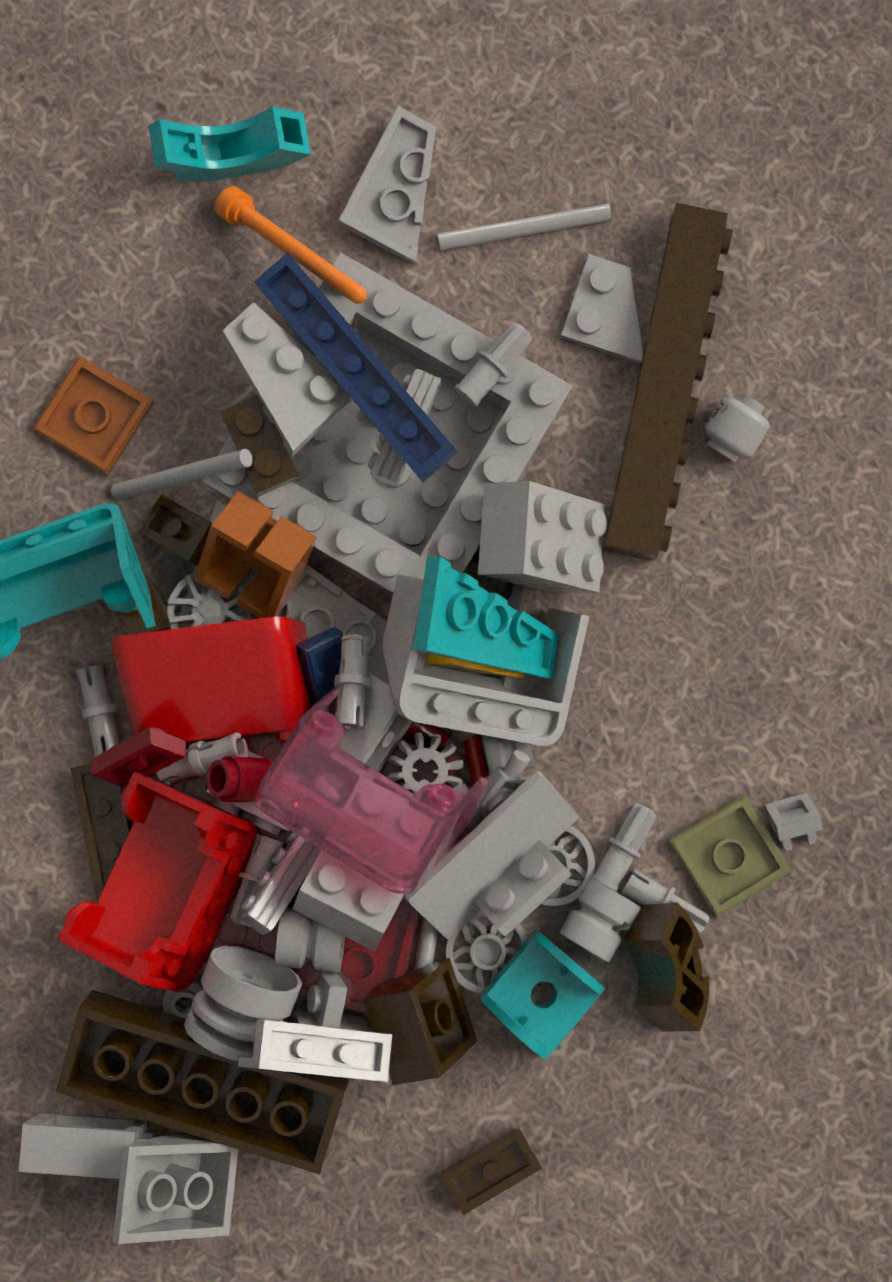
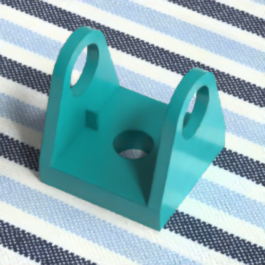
M535 929L479 995L478 999L515 1036L546 1060L606 988L541 932ZM539 982L551 983L553 987L551 999L544 1004L533 1003L530 997L532 988Z

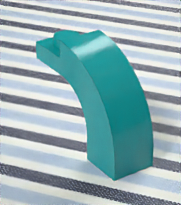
M273 106L249 119L221 126H193L161 119L148 125L155 168L175 171L177 180L215 181L271 171L311 155L304 113Z

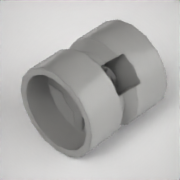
M590 878L578 898L582 906L581 909L569 913L559 933L603 960L610 962L622 942L618 934L619 931L628 930L631 927L641 907Z
M286 907L279 919L275 965L302 968L307 961H312L314 968L319 971L340 973L345 936L293 910L292 907Z

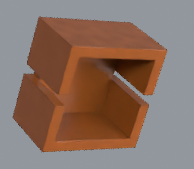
M237 491L210 527L194 580L229 600L250 570L255 567L259 572L241 594L236 605L258 618L277 617L296 591L317 537L300 525L292 523L282 516L277 521L272 518V510L265 507L259 501L253 500Z

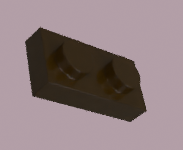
M256 395L220 412L237 451L247 449L252 455V464L245 469L257 496H261L300 478L288 452L283 446V439L274 423L269 422L262 410L263 404Z
M160 495L139 533L198 567L212 522Z
M518 1126L443 1170L441 1177L462 1214L465 1215L541 1170L542 1166Z

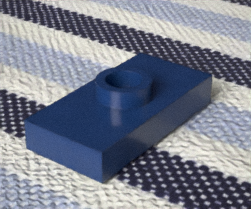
M336 627L323 631L296 645L315 722L323 726L327 719L334 716L337 711L338 689L334 687L335 675H339L341 666L343 632Z

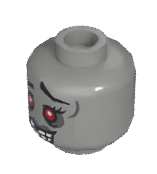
M744 393L739 400L732 397L722 398L704 426V432L709 437L706 444L734 462L739 457L744 459L751 458L770 430L769 421L761 415L766 407Z

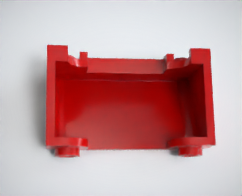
M267 617L130 634L112 638L113 656L133 736L139 734L141 730L151 727L163 729L167 734L185 740V742L219 739L236 732L240 733L241 736L262 733L275 734L276 742L303 739L302 731L316 729L315 718L296 646L307 640L305 623L289 617Z
M134 771L129 783L121 794L123 814L134 820L131 830L98 902L83 901L71 908L64 919V926L58 940L139 984L182 992L194 982L240 882L241 877H239V873H244L258 832L254 824Z

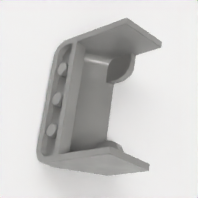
M397 574L382 649L393 705L399 715L418 723L538 746H548L556 742L561 737L565 728L589 616L549 608L546 626L559 634L553 679L537 678L524 675V679L504 676L500 679L426 664L427 653L413 650L423 579Z

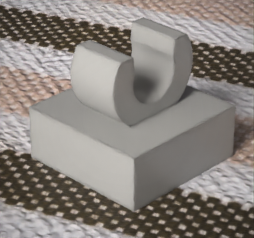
M808 793L764 804L768 821L787 851L792 850L791 838L805 835L809 845L815 844V831L822 830L823 826L820 813Z

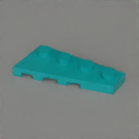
M427 556L413 650L532 677L553 679L559 641L558 633L526 612L516 611L507 605L508 601L497 593H489L478 586L479 581L473 577L450 567L451 563L441 556Z

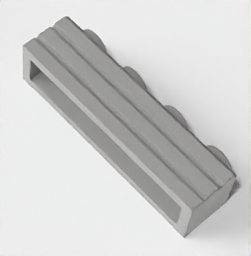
M415 368L412 375H406L402 386L427 416L441 387V378ZM380 434L379 442H382L381 448L378 453L375 451L372 453L367 467L371 468L370 475L372 478L397 488L407 463L385 437Z
M308 822L299 827L295 825L286 837L289 841L284 849L280 848L271 861L274 865L270 872L265 871L256 885L259 886V889L254 896L251 894L243 903L241 909L244 912L239 919L261 935L271 932L309 873L329 836Z

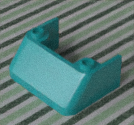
M100 504L0 540V659L10 655L15 650L16 645L21 639L20 628L100 599H104L106 606L112 611L128 613L138 609L147 629L156 626L149 588L126 522L116 504Z

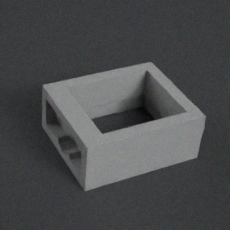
M38 1113L22 1125L18 1172L120 1179L123 1146L154 1138V1133L146 1132V1120Z

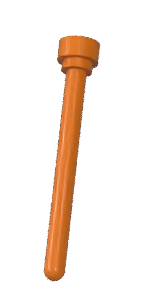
M230 186L219 194L215 202V212L220 218L233 226H248L285 254L288 252L296 262L353 303L360 304L366 300L367 292L364 287L257 212L252 197L237 186Z

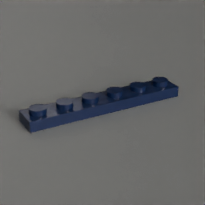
M288 252L254 281L262 293L422 482L427 480L458 453L455 447Z

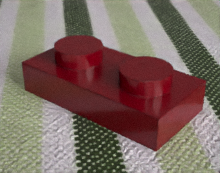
M150 727L143 729L139 734L112 746L106 752L91 759V776L125 788L134 771L150 776L185 758V740L169 735L160 728Z

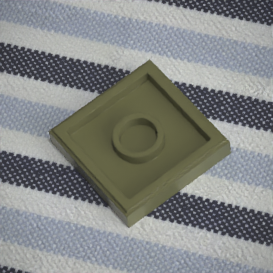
M745 794L668 841L715 918L792 872L789 864Z

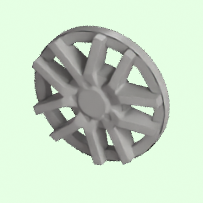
M195 573L187 575L175 586L167 606L171 629H178L177 624L194 623L192 626L194 627L224 623L226 618L233 622L251 619V613L246 610L244 618L229 611L237 606L236 603L245 590L242 584L236 589L240 595L226 603L221 595L207 588L208 593L199 595L193 583L195 581ZM188 585L194 599L178 598L181 591ZM175 606L191 607L192 614L175 616L174 608Z

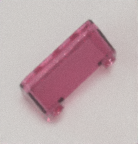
M334 687L300 718L262 778L255 795V803L263 813L384 889L396 894L412 893L464 835L489 781L481 776L463 797L444 784L425 785L416 794L408 791L338 748L344 737V729L333 716L338 701V689Z

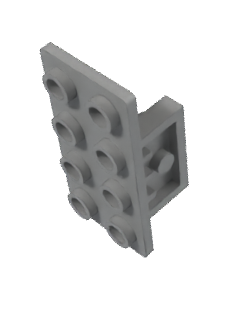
M537 771L528 780L521 783L514 793L493 812L489 813L460 843L453 846L449 853L429 872L421 876L404 894V898L446 939L451 938L480 910L506 937L572 875L547 847L578 819V815L540 771Z

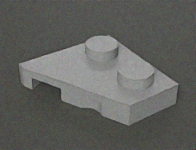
M588 254L561 334L562 339L641 364L643 349L630 267Z

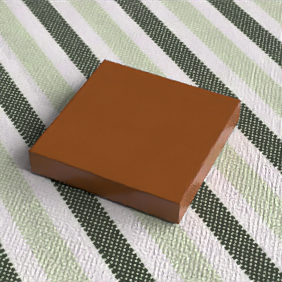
M78 356L32 430L109 476L153 406L154 401L81 356Z

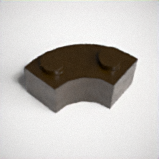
M678 902L640 905L641 909L623 940V944L633 957L638 973V992L634 1007L661 1032L700 1031L705 1019L709 999V976H703L698 949L704 948L698 930L690 916Z

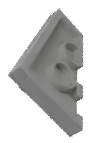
M397 106L337 222L340 226L413 264L416 263L420 226L423 219L424 200L430 173L436 126Z
M254 302L222 331L221 340L247 384H251L263 404L262 410L269 422L274 423L284 440L283 446L290 458L351 401L352 398L327 368Z

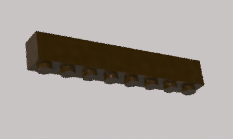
M676 203L672 213L605 536L604 551L651 561L656 560L659 551L667 552L672 532V526L665 525L668 508L676 509L681 483L673 482L676 466L684 467L690 443L689 440L682 439L685 423L693 424L698 405V398L691 397L694 380L702 381L707 360L706 355L700 354L702 339L711 338L716 313L708 312L711 296L719 297L724 277V271L717 270L720 254H728L733 229L725 228L728 213Z

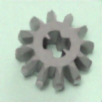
M416 733L415 742L418 749L412 751L408 743L404 740L398 743L399 748L408 756L405 761L397 756L391 755L388 762L393 765L402 766V772L390 773L387 775V779L389 782L404 779L406 784L398 788L395 794L403 797L412 789L415 792L410 801L419 805L421 793L426 794L428 808L433 809L431 806L435 798L433 792L439 791L442 794L448 791L443 787L445 782L454 786L462 785L460 778L448 776V770H458L463 768L464 765L462 760L450 763L445 761V758L455 752L456 747L454 744L448 745L439 753L436 750L441 742L440 735L434 734L431 739L430 748H424L422 733ZM421 759L425 763H429L432 760L436 762L438 770L433 772L438 774L434 782L429 783L426 779L420 782L415 780L413 772H418V770L414 769L413 766L418 760Z

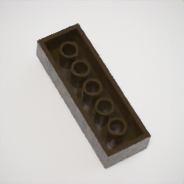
M92 990L80 1005L56 1092L320 1175L350 1078L238 1067L239 1061L230 1060L212 1053L196 1043L187 1034L184 1026L185 1018Z

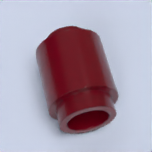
M225 756L221 760L214 761L207 773L209 792L212 796L218 797L223 802L263 804L271 799L278 785L277 772L272 762L267 758Z

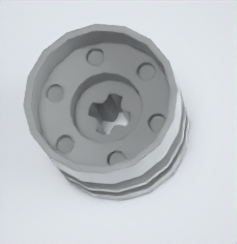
M238 946L215 948L209 957L200 981L203 990L198 991L193 999V1007L190 1009L184 1023L187 1034L196 1043L212 1053L235 1061H239V1057L252 1058L257 1019L284 1022L283 1019L291 1014L302 982L290 967L276 966L275 958L261 952Z

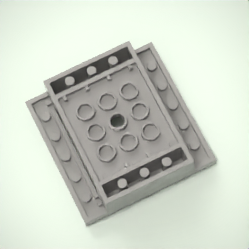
M340 252L333 266L365 288L367 292L366 300L363 303L355 304L324 281L319 289L350 326H352L357 317L358 327L355 330L356 333L401 385L406 375H412L415 368L441 378V387L428 417L455 447L458 453L424 482L418 478L408 465L397 488L372 478L370 475L371 468L367 466L374 451L379 452L377 441L381 433L351 399L291 458L300 479L261 496H257L245 468L204 478L202 482L230 500L239 491L272 510V518L277 521L282 516L292 523L300 525L317 537L311 552L392 598L397 574L424 579L427 556H441L451 563L450 567L459 573L465 572L480 546L484 483L518 482L573 386L524 357L519 356L508 368V377H501L481 399L480 404L477 407L473 406L456 391L455 386L464 379L481 359L479 353L481 351L487 352L496 341ZM293 330L291 336L296 341H298L305 349H307L315 358H317L316 355L305 344V342L300 338V336ZM231 435L218 456L237 451Z

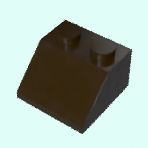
M450 957L387 981L364 999L366 1016L374 1032L392 1035L388 1073L393 1085L440 1078L477 1042V1037Z

